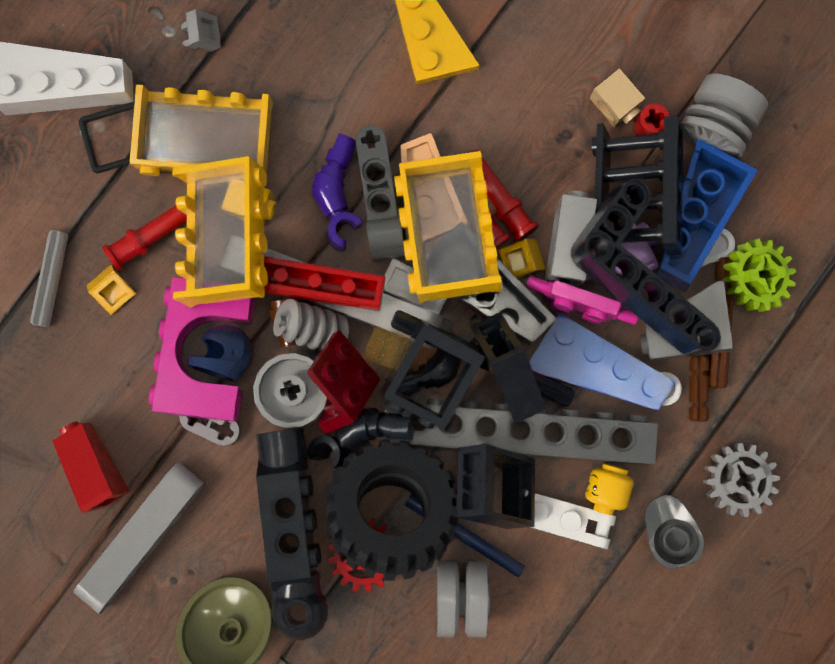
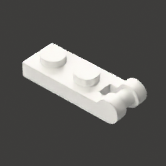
M525 490V493H524L525 496L528 495V491H526V490ZM535 493V527L531 528L608 549L611 540L608 538L611 526L615 525L617 516L603 514L590 508ZM588 519L598 522L595 534L585 532Z

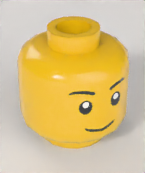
M603 463L602 467H596L592 470L585 496L588 501L594 503L593 510L613 516L614 510L621 511L627 508L634 485L633 479L628 476L629 470Z

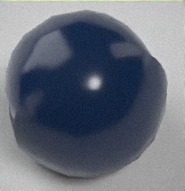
M229 324L217 325L206 331L201 337V340L207 346L206 355L204 357L188 356L187 365L205 374L237 382L252 361V343L248 335L240 328Z

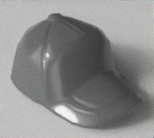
M664 495L653 499L646 507L645 522L650 549L655 559L664 567L673 570L696 563L703 553L704 540L699 526L687 507L680 499L671 495Z

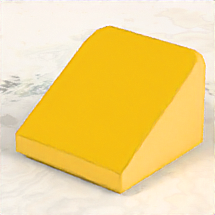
M524 239L498 250L502 263L516 278L545 270V264L536 239Z
M112 265L108 266L87 285L88 292L111 315L136 294L133 288Z

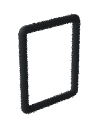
M135 101L86 115L79 119L80 130L93 172L101 173L130 164V157L97 166L85 123L134 109ZM151 107L150 113L160 148L147 152L146 157L148 158L162 155L167 150L156 108Z

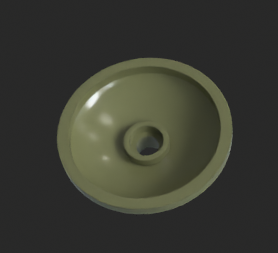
M234 577L212 581L199 589L183 608L177 623L176 647L182 663L257 664L270 644L274 627L271 616L272 607L263 591L245 579ZM238 630V634L235 637V639L231 640V635L233 634V632Z

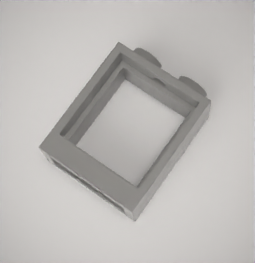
M569 191L568 195L563 194L555 207L545 281L549 282L550 280L554 282L557 280L578 288L586 280V273L578 268L571 258V248L574 242L592 219L596 210L597 199L588 198L589 194L586 192Z

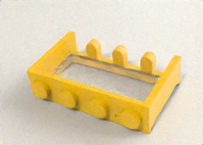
M136 84L130 164L139 169V173L142 175L160 176V171L172 172V176L177 177L174 175V168L250 156L263 167L267 177L271 114L274 102L269 94H262V99H249L244 94L232 92L230 97L214 96L207 90H198L197 95L181 94L175 88H165V92L148 91L143 85Z
M481 151L399 163L400 176H394L397 197L404 196L405 203L404 208H399L401 228H408L410 239L403 241L406 261L413 260L414 272L408 273L410 293H417L420 304L425 301L485 292L501 293V276L499 275L497 265V252L492 233L491 214L488 208Z
M250 156L174 168V175L187 183V195L176 197L178 210L187 215V228H180L175 231L176 240L187 247V258L184 261H177L175 263L176 273L186 279V290L173 292V299L192 308L199 304L254 297L264 298V286L268 282L267 271L264 267V253L267 251L268 245L264 234V220L267 218V207L264 202L263 188L267 185V177L263 167Z

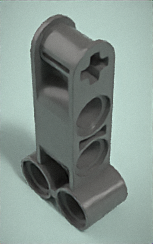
M368 125L358 131L356 147L368 220L366 228L373 261L405 256L400 216L397 213L386 137L379 127ZM375 142V148L369 149V143ZM374 172L385 174L379 181L369 179V176ZM380 202L390 205L389 209L382 213L373 210L374 206Z

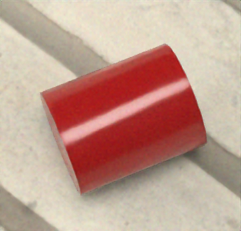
M656 103L644 107L634 122L635 135L658 134L659 130H664V117L669 116L667 109Z

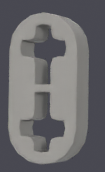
M179 416L180 423L186 430L218 445H233L241 436L242 431L239 422H230V429L234 431L232 437L226 436L224 440H221V432L212 427L214 422L225 426L227 424L226 421L208 419L207 425L196 422L192 426L190 425V417Z

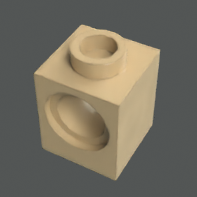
M619 68L593 90L590 100L615 128L622 121L626 125L629 124L641 113L639 107L645 100V97Z

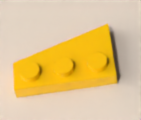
M395 0L416 85L479 70L480 65L437 0Z

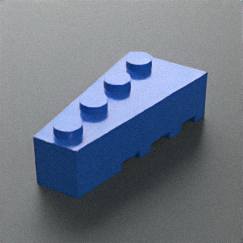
M697 138L683 182L682 255L668 256L664 248L657 276L686 293L758 171L757 169Z

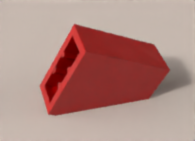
M74 421L59 430L61 435L52 440L82 514L103 509L130 492L91 423L79 424L78 421Z

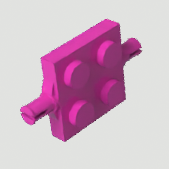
M532 275L528 278L526 288L544 294V301L551 303L550 309L557 312L569 314L570 311L583 314L582 320L596 325H601V322H608L611 319H618L635 325L638 320V316L632 311L621 307V302L557 280L554 282L549 280L548 282Z

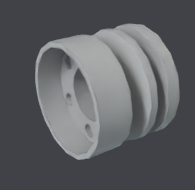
M718 73L708 74L704 77L694 95L696 104L688 107L686 116L680 122L683 129V137L693 145H695L698 138L739 159L746 151V144L752 139V132L749 129H755L759 126L768 109V101L763 94L742 80Z

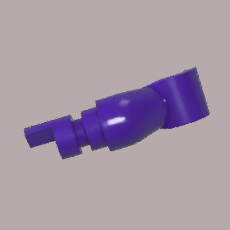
M338 134L334 147L329 149L325 158L328 164L323 165L321 171L317 172L314 176L312 196L325 218L330 217L331 219L326 234L329 244L335 250L344 252L346 251V240L341 239L336 234V227L341 224H349L355 230L362 226V221L355 214L345 212L348 207L343 193L345 184L342 182L345 176L343 169H348L356 148V141L349 136Z

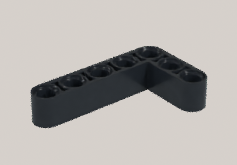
M635 178L626 181L607 196L571 248L572 261L578 268L684 355L694 356L714 350L721 340V334L716 324L620 245L651 199V191L644 181ZM626 194L631 197L632 203L627 200ZM607 218L612 221L614 230L608 225ZM588 244L594 247L596 257L590 253ZM615 266L621 270L622 279L617 275ZM642 288L648 294V301L643 296ZM669 311H671L674 316V322L670 319ZM695 333L699 335L700 344L696 340Z

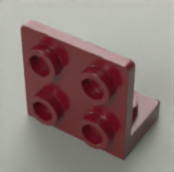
M340 330L332 334L307 371L308 376L330 400L324 407L325 413L318 422L319 427L327 434L354 423L380 381L378 375Z

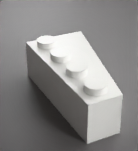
M0 42V111L5 115L134 102L132 71L123 59Z

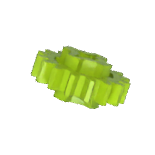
M759 238L751 240L749 243L745 242L737 245L738 250L728 254L733 262L723 266L725 270L730 271V276L723 278L724 282L731 283L732 286L727 291V294L736 293L738 297L735 304L741 305L746 303L747 311L758 309L759 312L769 311L770 308L782 306L781 300L789 299L791 296L786 289L794 287L796 284L789 279V275L796 273V269L788 268L787 266L792 257H783L781 254L784 247L778 246L773 248V240L761 242Z

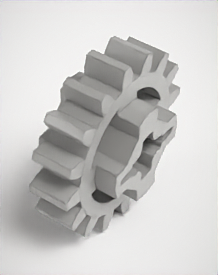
M734 443V451L729 446L721 447L723 456L712 454L710 457L715 462L714 466H705L704 468L707 472L711 473V478L703 480L704 484L712 486V489L706 493L707 497L718 498L714 505L716 508L722 509L727 505L726 514L734 516L738 510L740 516L748 517L749 509L755 514L762 513L760 504L771 506L773 503L768 498V495L770 493H779L778 489L772 487V482L780 480V476L772 475L771 470L777 466L776 463H766L765 460L768 453L761 451L756 454V445H748L745 451L742 443ZM739 457L748 458L756 465L745 466L743 460H740ZM725 468L723 480L720 481L721 472ZM739 474H746V479L742 481L744 486L736 484V481L740 479ZM760 480H762V485L760 491L758 492V486ZM738 493L740 499H743L744 502H735L726 495Z

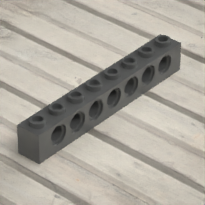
M427 398V405L423 406L439 413L446 400ZM461 401L460 407L456 408L454 415L460 418L462 426L459 432L455 434H449L444 429L435 425L433 429L426 428L423 431H413V440L383 437V440H390V443L399 444L400 440L410 442L409 445L446 448L488 444L519 454L655 465L658 424L648 423V416L628 415V421L614 420L615 414L594 412V418H582L581 411L561 409V416L547 415L548 408H546V410L523 420L528 427V433L523 439L518 440L510 433V426L514 421L504 404H494V410L480 409L481 403ZM387 405L385 407L386 414L399 413ZM405 409L400 414L403 417H410L413 413ZM482 417L490 418L495 425L494 432L488 437L481 436L476 430V424ZM551 422L556 423L561 429V436L555 442L548 441L544 436V429ZM585 425L591 427L594 431V439L588 445L582 444L578 439V432ZM618 428L623 429L628 437L627 443L620 448L615 446L612 441V434Z

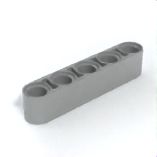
M180 462L176 463L78 583L73 593L98 614H101L112 603L200 493L205 482Z

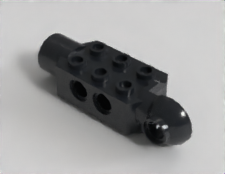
M304 428L256 434L259 456L256 480L268 584L273 597L271 616L274 626L278 631L292 640H306L314 637L323 629L328 619V605L325 596L321 593L320 587L321 572L317 571L318 564L321 563V549L319 543H314L312 533L317 529V515L315 509L310 510L308 498L314 494L311 475L306 476L305 470L308 469ZM284 498H289L294 502V514H288L283 510L282 502ZM287 533H293L298 537L300 542L299 548H293L288 545L286 541ZM294 604L303 605L308 612L307 619L303 621L295 620L290 614V607Z

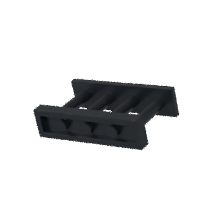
M678 115L664 117V130H659L658 134L611 138L604 123L597 124V137H592V153L596 157L595 199H597L595 213L609 195L610 182L628 181L634 178L640 180L659 178V181H663V192H658L657 196H651L645 210L658 209L659 212H663L662 223L657 224V227L631 229L622 243L658 241V244H663L668 256L682 255L683 129ZM657 147L660 150H664L663 160L658 161L656 165L610 169V152ZM627 198V200L630 203H632L631 198Z

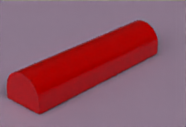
M264 256V267L268 275L267 285L264 286L265 293L379 312L381 310L385 276Z

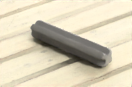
M50 230L48 233L30 318L32 325L39 327L50 326L68 241V234L65 232Z

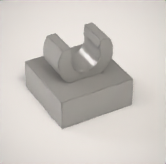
M197 9L187 12V21L181 25V29L188 31L189 40L183 41V46L192 49L201 48L211 52L220 49L218 18Z

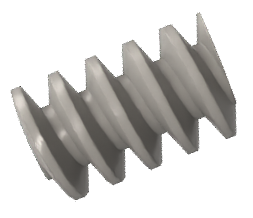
M287 299L279 306L273 326L274 336L278 337L283 333L285 342L291 343L295 339L296 345L303 346L307 342L309 349H316L318 347L320 352L334 332L340 330L347 339L349 334V324L343 314H334L331 310H322L320 307L310 306L308 303H298L295 299Z

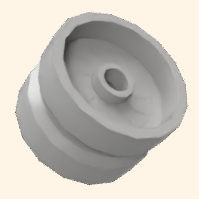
M296 353L280 354L267 361L257 373L253 386L254 402L261 415L272 424L291 429L307 427L320 420L325 413L324 407L330 400L307 374L308 369L314 362L312 359ZM298 386L300 388V392L296 393L297 398L289 396L290 387Z
M438 560L437 638H455L458 633L459 616H464V631L468 638H486L487 619L490 615V583H488L487 562L485 560H468L465 565L464 582H459V566L455 560Z

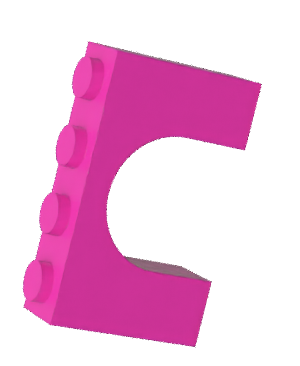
M172 277L171 286L166 287L164 294V305L168 306L166 319H162L159 326V338L163 339L161 352H157L154 359V371L158 372L156 385H152L149 391V404L153 405L152 411L159 414L238 423L243 390L237 386L204 383L194 380L187 373L183 365L182 348L189 333L197 326L206 322L223 321L252 325L256 297L199 304L190 308L173 299V292L186 290V279ZM203 281V288L231 285Z

